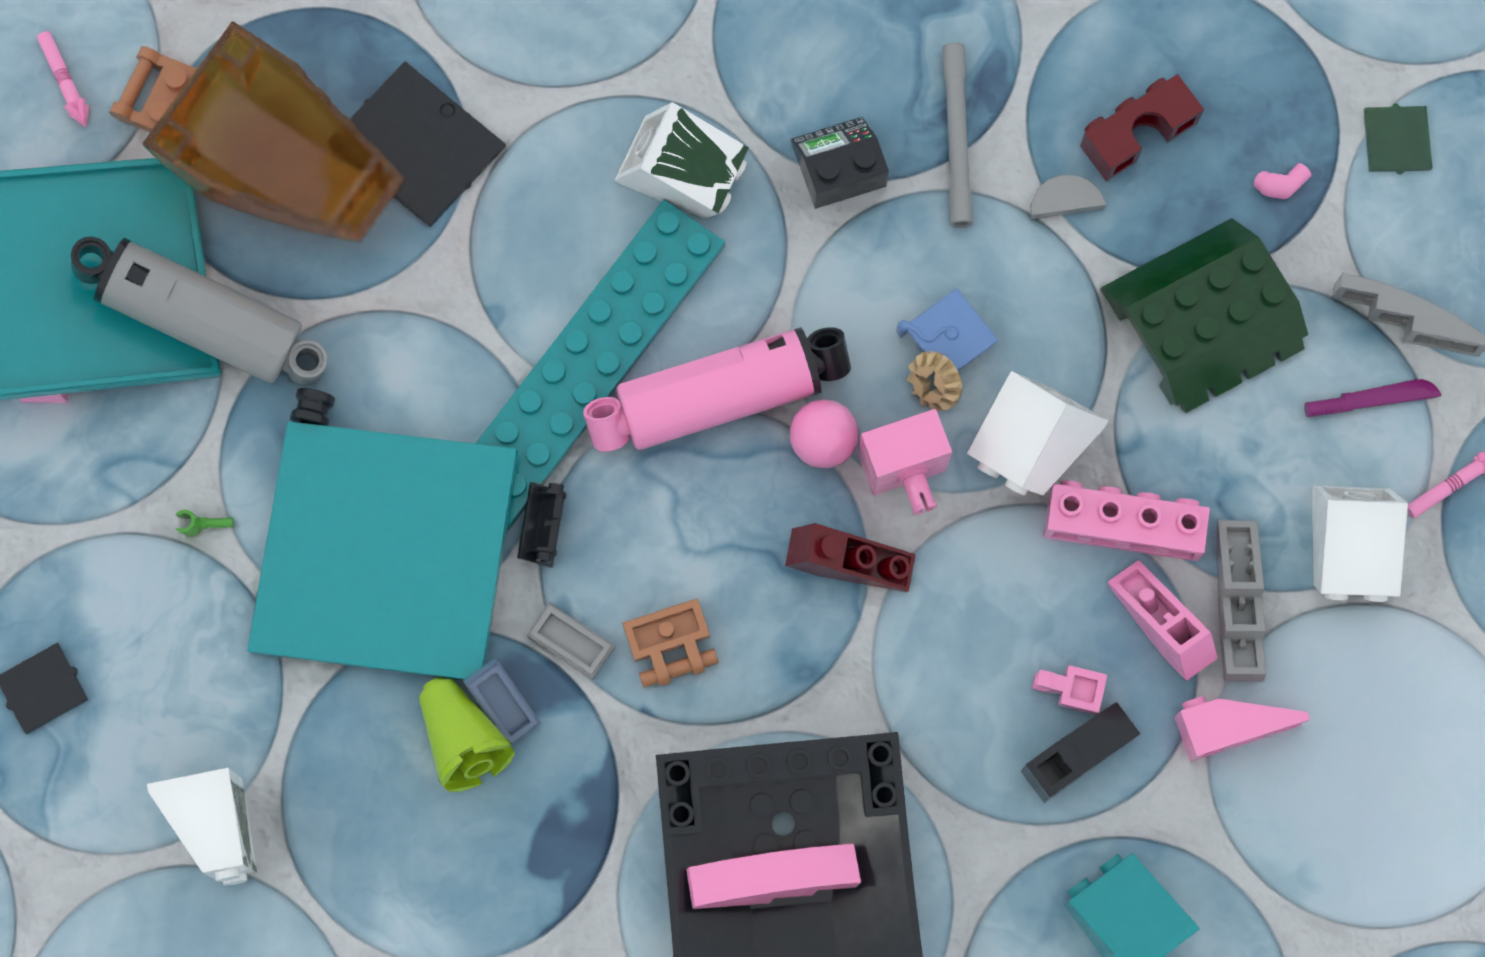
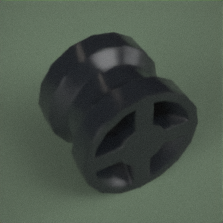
M298 388L295 396L298 404L297 408L291 411L290 420L298 423L328 426L329 419L327 414L328 410L334 406L335 397L316 389Z

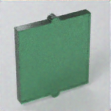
M1394 103L1392 107L1364 108L1369 172L1396 171L1397 174L1402 175L1404 171H1429L1433 168L1427 106L1400 107L1399 104Z

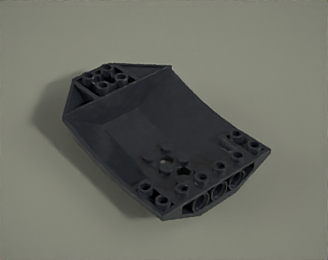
M898 732L656 755L673 957H923ZM779 812H788L795 820V827L788 835H778L772 829V819ZM854 844L861 883L856 888L818 890L813 896L774 898L768 904L692 908L686 871L688 867L770 852Z

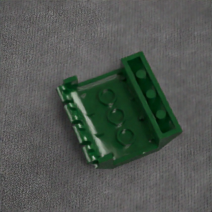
M1233 218L1104 285L1100 289L1119 321L1125 318L1129 319L1164 377L1159 387L1170 405H1180L1185 413L1210 401L1207 389L1210 390L1214 397H1217L1243 383L1240 375L1241 371L1247 379H1251L1275 366L1274 353L1278 360L1282 362L1305 349L1302 338L1308 336V331L1299 300L1261 239Z

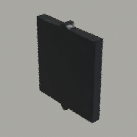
M58 643L0 674V688L8 701L6 708L11 711L13 710L25 734H29L89 700L76 677L78 670L70 666Z

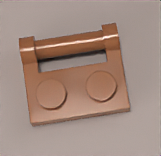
M141 46L136 56L139 61L119 102L113 103L109 113L122 122L174 141L205 76L200 69L161 55L149 47ZM153 67L161 72L140 113L132 108Z

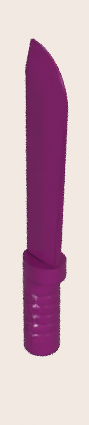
M1415 379L1352 393H1342L1339 398L1306 402L1304 410L1307 417L1350 412L1355 409L1431 399L1442 395L1439 389L1430 381Z

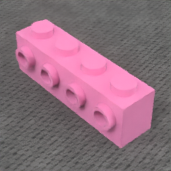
M1065 480L1060 481V485L1053 484L1049 492L1043 538L1198 562L1205 553L1210 507L1199 506V501L1187 498L1177 499L1176 502L1161 500L1160 495L1148 492L1138 493L1137 496L1122 494L1121 489L1103 486L1099 487L1098 490L1085 489L1082 483Z

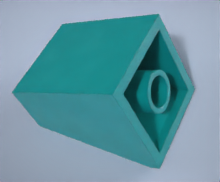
M1118 853L1099 867L1104 875L1092 884L1086 877L1067 891L1072 899L1064 904L1065 908L1102 957H1164L1200 930L1191 917L1133 853L1124 860Z

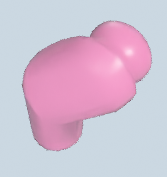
M1298 163L1287 175L1262 171L1256 175L1254 187L1266 197L1288 199L1312 174L1301 163Z

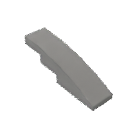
M1342 272L1334 284L1332 299L1368 305L1367 320L1404 327L1403 342L1476 357H1479L1485 351L1484 334L1456 315L1419 296L1382 282Z
M1218 520V601L1224 681L1264 682L1266 677L1263 647L1265 623L1262 604L1264 581L1257 521Z

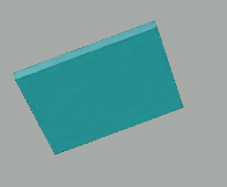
M189 155L0 171V401L220 377L219 359L95 301L94 295L99 283L88 284L80 281L72 272L71 251L78 240L84 237L100 238L114 252L120 241L126 238L206 276ZM87 253L82 256L80 262L85 267L95 268L101 264L102 259L97 254Z
M287 421L247 651L252 654L464 680L483 667L486 663L519 452L517 448Z

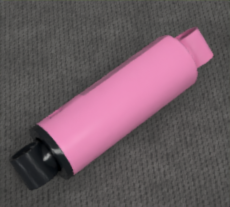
M800 327L621 383L616 387L618 399L613 397L598 398L587 404L583 410L592 445L599 451L608 452L623 447L631 438L634 447L642 450L822 393L820 380H839L845 377L851 370L845 335L841 329L826 327L814 331L807 338Z

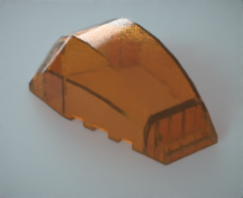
M234 21L230 23L142 143L143 147L166 168L213 202L289 227L357 243L363 241L405 182V178L371 142L366 140L357 130L354 123L339 111L326 93L312 82L298 63Z

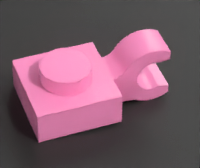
M1071 665L1066 667L1064 676L1039 670L1038 673H1035L1032 689L1060 694L1058 706L1097 715L1100 712L1107 675Z

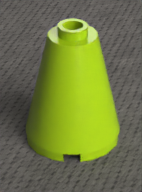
M438 677L430 680L423 686L419 702L438 780L445 787L446 791L462 792L475 788L482 784L479 777L489 771L495 777L511 763L515 755L511 742L453 679Z

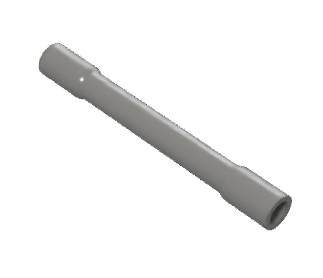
M949 43L944 45L942 49L947 98L950 226L954 228H967L973 225L972 193L969 188L965 101V46L961 43Z

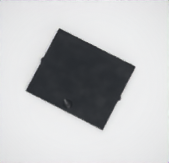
M406 61L369 99L364 101V105L329 140V143L429 227L443 215L466 189L471 187L472 182L506 147V144Z

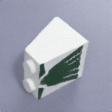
M671 102L644 117L614 181L661 202L664 199L678 209L706 219L718 213L721 214L728 206L731 199V194L728 193L733 181L738 180L745 170L747 162L743 159L749 147Z
M223 768L147 784L148 793L202 873L215 879L216 882L222 881L224 886L247 882V875L257 873L243 780L240 776L229 768Z

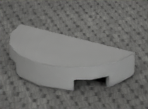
M1060 175L1048 179L1037 189L1030 205V220L1104 210L1106 203L1101 191L1091 181L1078 175Z

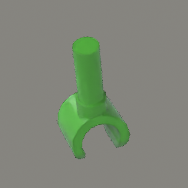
M180 510L176 513V516L181 519L191 518V523L187 528H176L177 531L188 537L196 536L201 529L233 527V518H200L189 510Z

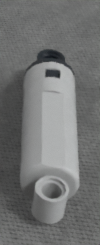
M84 237L73 246L71 251L72 272L77 279L84 283H99L94 295L95 301L268 383L276 382L282 370L287 372L292 381L303 386L312 385L323 376L328 361L327 353L323 346L316 341H300L297 339L302 328L298 320L126 238L120 241L114 252L110 250L103 240L96 237ZM87 253H94L101 257L102 262L95 268H88L80 262V259ZM301 355H309L315 359L317 367L311 371L302 370L297 365L296 359Z

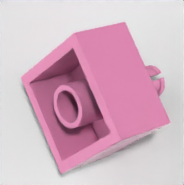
M936 409L861 433L857 454L873 496L904 486L914 515L923 514L924 509H926V512H930L938 507L926 478L946 472L952 450Z

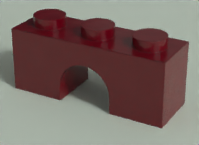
M1178 74L1167 81L1165 78H1160L1146 89V94L1137 100L1134 97H1130L1115 109L1116 113L1107 119L1101 116L1089 123L1084 129L1085 133L1080 147L1104 180L1108 181L1135 164L1139 158L1142 147L1134 138L1132 130L1140 126L1153 127L1160 132L1168 143L1196 125L1204 108Z

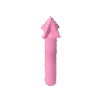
M42 32L37 36V40L67 103L64 108L69 112L68 115L86 127L89 105L85 104V98L80 97L51 32Z
M1478 452L1477 456L1473 457V462L1410 502L1407 510L1408 515L1412 519L1418 517L1481 474H1485V452Z

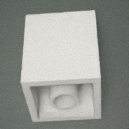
M1011 371L967 454L980 461L977 468L994 478H998L999 475L1007 478L1004 485L1024 496L1028 490L1044 495L1107 425L1108 420L1054 388Z
M1312 486L1313 585L1321 594H1324L1325 598L1347 600L1348 595H1364L1363 598L1365 600L1385 602L1388 601V596L1400 597L1408 503L1390 488Z

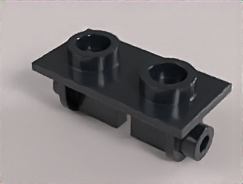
M530 482L518 559L553 567L554 557L557 556L556 545L563 503L567 496L563 491L564 485L549 483L547 487Z

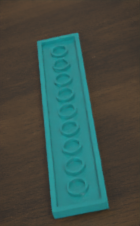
M664 199L475 443L517 448L519 451L506 534L526 509L530 482L544 485L587 429L583 415L586 405L598 398L612 396L616 391V387L622 383L725 247L724 240Z

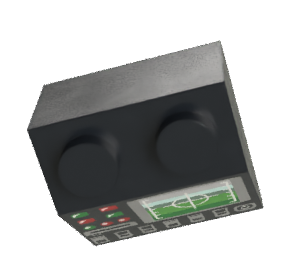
M863 117L791 139L792 147L815 209L887 186L889 169L878 139Z

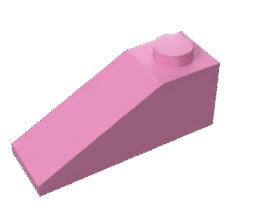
M1139 560L1108 581L1111 590L1162 657L1186 681L1218 659L1212 633Z
M1205 696L1182 703L1184 710L1179 711L1174 716L1190 762L1302 726L1310 720L1308 713L1305 711L1219 698L1206 702Z

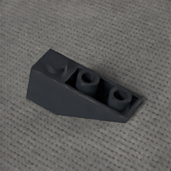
M1115 702L1028 762L1021 772L1045 804L1139 736L1140 732L1119 704Z

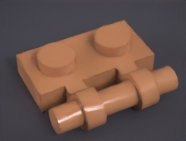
M698 598L622 623L635 663L650 658L653 669L639 673L643 688L657 683L661 687L670 684V679L691 672L693 675L705 672L704 668L719 663L714 648L699 653L696 642L710 638ZM681 647L685 648L686 658L665 664L662 656L663 653Z

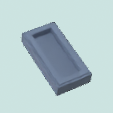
M496 658L463 680V683L486 716L511 744L541 724Z

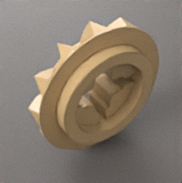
M926 351L917 355L915 360L908 365L911 373L906 381L911 383L914 388L911 395H918L920 397L921 407L930 406L932 410L936 409L937 411L952 408L957 404L962 393V382L957 368L950 359L935 351ZM935 374L934 385L937 388L932 390L930 387L931 380L928 377Z

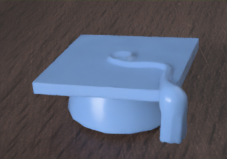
M957 288L911 322L901 320L896 329L900 338H903L908 332L923 352L935 351L946 356L958 371L998 342V339Z

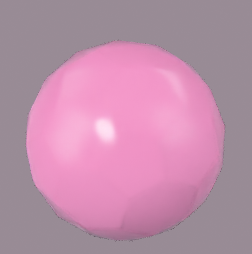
M826 399L812 401L801 407L795 414L790 426V442L794 452L801 461L816 468H832L846 462L854 453L858 443L859 428L855 417L844 405Z

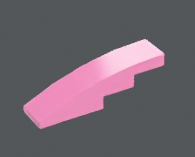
M854 844L770 852L692 866L686 870L693 909L768 904L774 898L813 896L818 890L856 888L861 883Z

